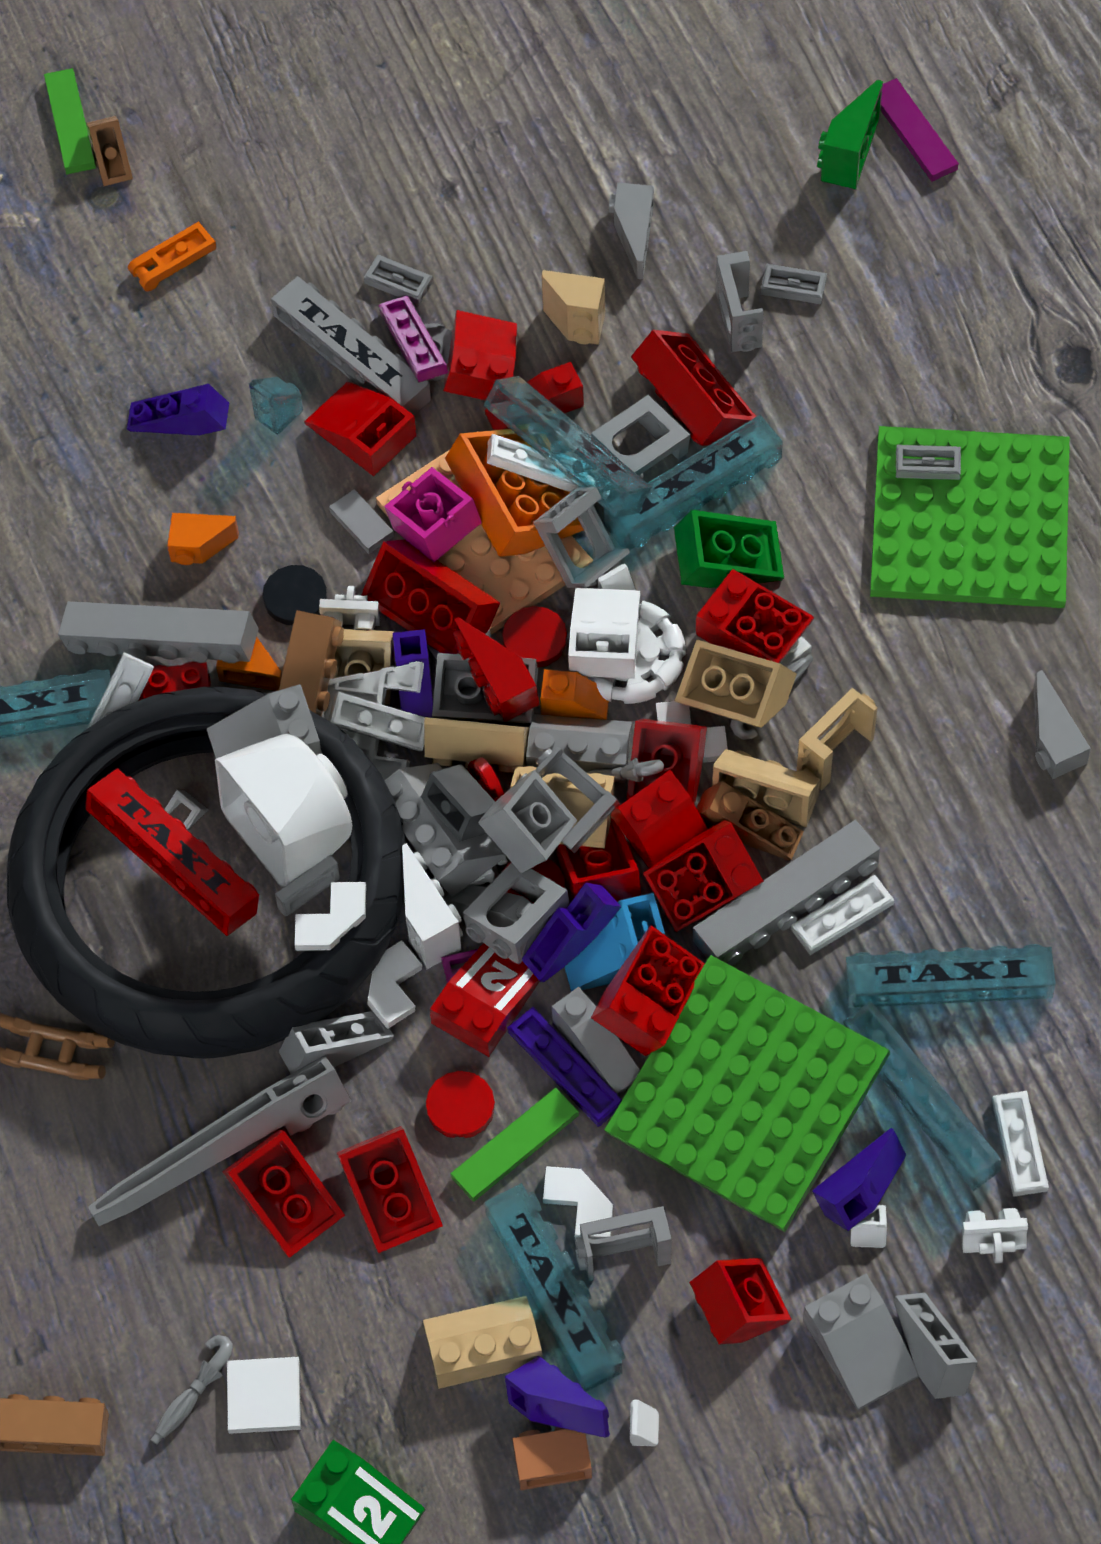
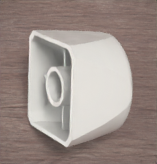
M290 734L278 735L215 759L220 806L226 819L281 888L287 886L329 855L334 854L351 836L352 820L344 800L348 793L342 777L323 754L316 755L298 737Z

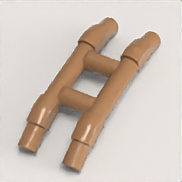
M0 1013L1 1028L21 1036L30 1037L25 1054L20 1051L0 1047V1063L17 1068L23 1067L69 1076V1078L77 1080L103 1079L105 1077L106 1070L103 1065H88L87 1063L71 1061L76 1045L87 1049L112 1048L115 1044L114 1040L96 1032H78L37 1024L18 1017L14 1018ZM43 1039L63 1042L58 1060L38 1056Z

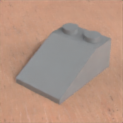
M301 684L268 693L207 728L216 759L282 734L294 735L302 740L316 755L322 754L320 740Z
M867 1274L804 1306L803 1322L857 1411L919 1378L903 1339L883 1299Z

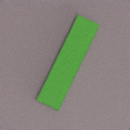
M73 68L44 74L66 175L96 169Z
M554 1088L451 1172V1178L475 1202L579 1116V1111L557 1088Z

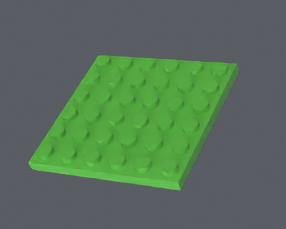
M879 426L870 597L1065 608L1070 437ZM896 445L961 447L960 480L896 478ZM903 456V458L922 459V457ZM934 457L935 459L954 460V458Z
M710 955L694 981V988L665 1046L650 1053L604 1130L612 1137L786 1232L890 1056V1050Z

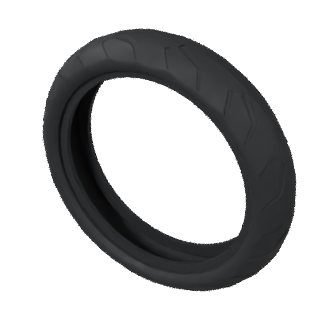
M200 687L153 695L106 715L73 738L55 756L38 777L18 814L14 826L7 861V906L14 933L25 960L42 985L60 1005L84 1024L91 1027L95 1032L120 1044L153 1054L207 1059L253 1052L283 1041L289 1036L292 1027L322 1021L350 998L361 983L376 968L389 945L398 923L404 899L402 845L406 844V837L395 800L382 775L356 742L332 722L309 710L320 740L321 752L338 770L347 788L348 794L344 800L352 820V832L349 837L352 846V859L348 882L366 883V918L358 926L351 928L341 937L340 942L331 950L304 951L289 964L272 974L247 984L216 991H176L149 985L119 972L98 957L80 938L66 914L64 882L67 863L75 840L91 815L86 811L87 789L117 768L127 777H133L147 768L171 759L200 753H214L207 728L267 695V693L227 687Z

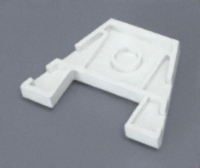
M416 661L407 665L382 668L374 672L358 673L330 679L327 692L330 693L329 706L326 711L322 712V717L327 720L329 719L335 692L345 693L382 705L385 703L387 689L420 693L424 663ZM340 728L362 749L384 780L397 770L409 767L410 761L377 756L379 739Z

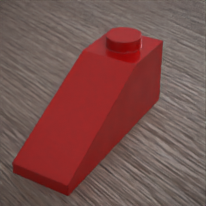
M568 362L541 372L487 408L485 415L492 430L529 427L548 420L549 418L544 414L556 417L584 407L583 384L572 362ZM525 392L532 393L552 411L547 412L546 410L548 409L544 405L537 406V408L534 407L525 398H535Z

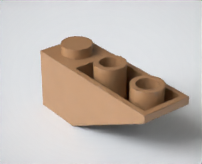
M723 781L704 790L697 805V810L708 829L726 820L732 823L743 844L789 861L792 860L804 832Z

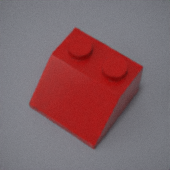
M762 1258L717 1260L689 1282L695 1294V1299L702 1308L710 1325L711 1333L717 1339L719 1345L743 1343L792 1320Z

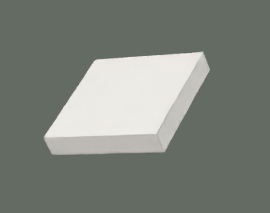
M299 1357L227 1361L229 1434L301 1430Z

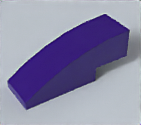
M585 883L567 909L557 908L522 957V961L540 982L547 981L577 957L601 933L621 906L602 885Z

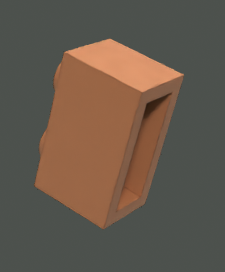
M556 1427L555 1431L540 1433L539 1430H528L520 1433L519 1437L512 1438L520 1490L592 1478V1467L585 1433Z

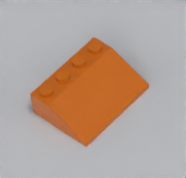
M538 427L460 433L446 455L445 460L461 489L473 498L482 522L481 525L498 556L522 555L544 547L545 544L533 522L571 492L487 464L488 440L492 434L553 455ZM576 518L557 534L560 539H564L584 531L578 518Z

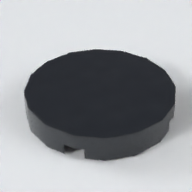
M289 565L278 569L269 576L263 587V601L267 613L275 621L285 625L293 626L296 610L320 615V599H327V587L323 577L314 569L304 565Z

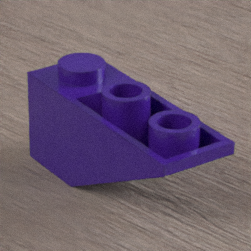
M209 383L131 402L127 430L130 432L198 436L225 430L229 402Z
M425 629L393 633L396 667L416 661L424 663L420 693L399 690L401 710L422 717L432 718L433 695Z
M890 1128L812 1190L824 1216L847 1231L876 1209L906 1157V1153L894 1129Z
M540 1356L535 1357L505 1376L509 1404L530 1421L604 1438L610 1435L608 1425L609 1412L605 1404L600 1400H595L584 1391L579 1383L569 1380L561 1373L557 1366L550 1365Z

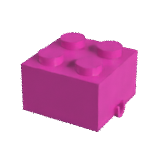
M433 467L413 483L410 481L406 482L402 487V492L384 506L393 530L433 562L482 523L473 498Z

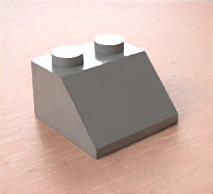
M533 770L495 801L478 823L519 872L522 873L547 860L577 822V819L539 774Z

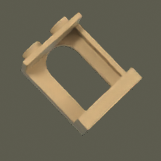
M851 688L799 739L797 771H807L820 778V790H823L831 780L833 750L854 729L870 742L874 739L878 708L874 701L868 695L860 694L854 688ZM844 714L841 720L821 740H819L818 738L822 736Z

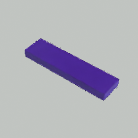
M534 1007L507 1027V1032L597 1127L613 1116L622 1099Z

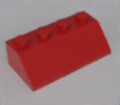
M652 330L632 354L631 358L637 364L638 372L646 379H649L656 388L655 393L657 396L669 404L673 409L672 414L674 417L685 424L691 432V438L697 444L720 447L759 423L760 420L690 334Z
M405 539L383 541L361 593L362 596H368V601H378L379 611L406 630L425 629L427 644L440 653L459 654L455 645L456 640L453 636V632L456 631L454 619L459 617L486 634L500 605L499 601L438 560L435 562L431 561Z

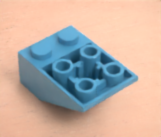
M654 893L618 901L621 908L609 924L577 957L564 967L571 992L577 987L585 990L610 984L651 925L665 935Z

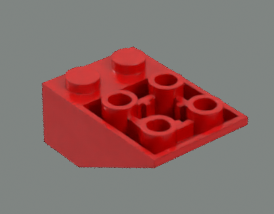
M348 381L304 421L308 427L373 477L417 436L415 416L388 396Z
M732 569L697 613L696 635L714 645L781 663L812 623L814 616Z
M459 617L454 619L456 631L453 632V636L456 640V648L463 660L470 659L468 660L472 669L470 673L478 688L485 687L483 689L487 697L485 700L494 716L500 714L505 723L540 705L537 686L522 658Z
M726 820L695 836L643 872L675 932L764 882L732 823Z
M651 925L604 991L591 1019L644 1056H647L651 1052L665 1046L694 988V981L705 963Z

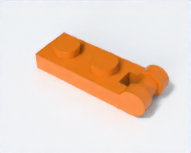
M198 221L133 259L128 265V270L133 277L140 279L139 284L145 291H152L162 280L217 249L216 242ZM152 265L155 266L154 269H152V270H150V271L147 270L148 267H150V266H152Z

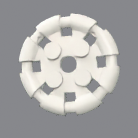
M642 601V604L639 606L640 619L638 621L635 679L585 676L597 683L600 694L609 702L614 699L624 701V704H635L651 700L662 689L664 691L668 690L677 680L683 669L682 657L686 655V645L682 631L678 624H673L670 621L671 616L665 610L652 603ZM661 629L663 634L657 638L653 632ZM659 655L669 656V659L665 661L659 660ZM650 676L654 678L651 682L645 680ZM616 680L628 681L626 688L615 687Z

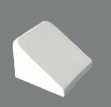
M622 564L599 577L598 589L635 590L626 564Z
M177 790L164 810L170 814L182 802L192 810L183 823L186 829L189 830L208 809L185 790Z
M877 1205L872 1213L850 1229L851 1246L874 1248L886 1246V1205Z
M633 1400L630 1410V1443H632V1446H656L658 1444L659 1413L656 1409L640 1400Z

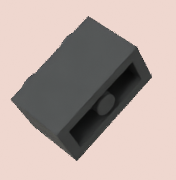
M460 764L431 772L421 798L457 839L464 841L487 834L478 821L495 801L463 765Z

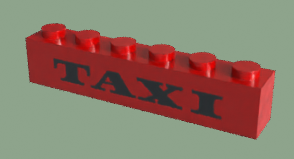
M117 768L87 789L86 811L226 936L230 935L257 914L260 894L250 882L244 881L239 877L228 862L220 860L212 853L203 840L194 837L186 829L182 821L178 818H173L167 813L156 798L149 797L140 789L138 783L132 777H127Z

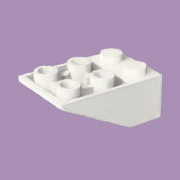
M575 588L568 653L570 672H578L583 676L635 679L640 591Z
M406 843L402 845L405 915L409 943L427 970L440 963L441 957L453 955L461 951L460 937L463 936V932L459 923L462 920L453 904L447 905L442 898L444 891L435 877L430 879L425 872L427 866L418 851L413 853Z

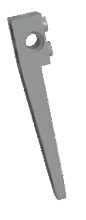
M324 1055L259 1092L122 1180L89 1205L88 1208L98 1226L106 1224L138 1209L284 1126L290 1136L297 1132H303L321 1118L339 1112L351 1100L336 1070ZM315 1094L310 1101L304 1102L306 1097Z

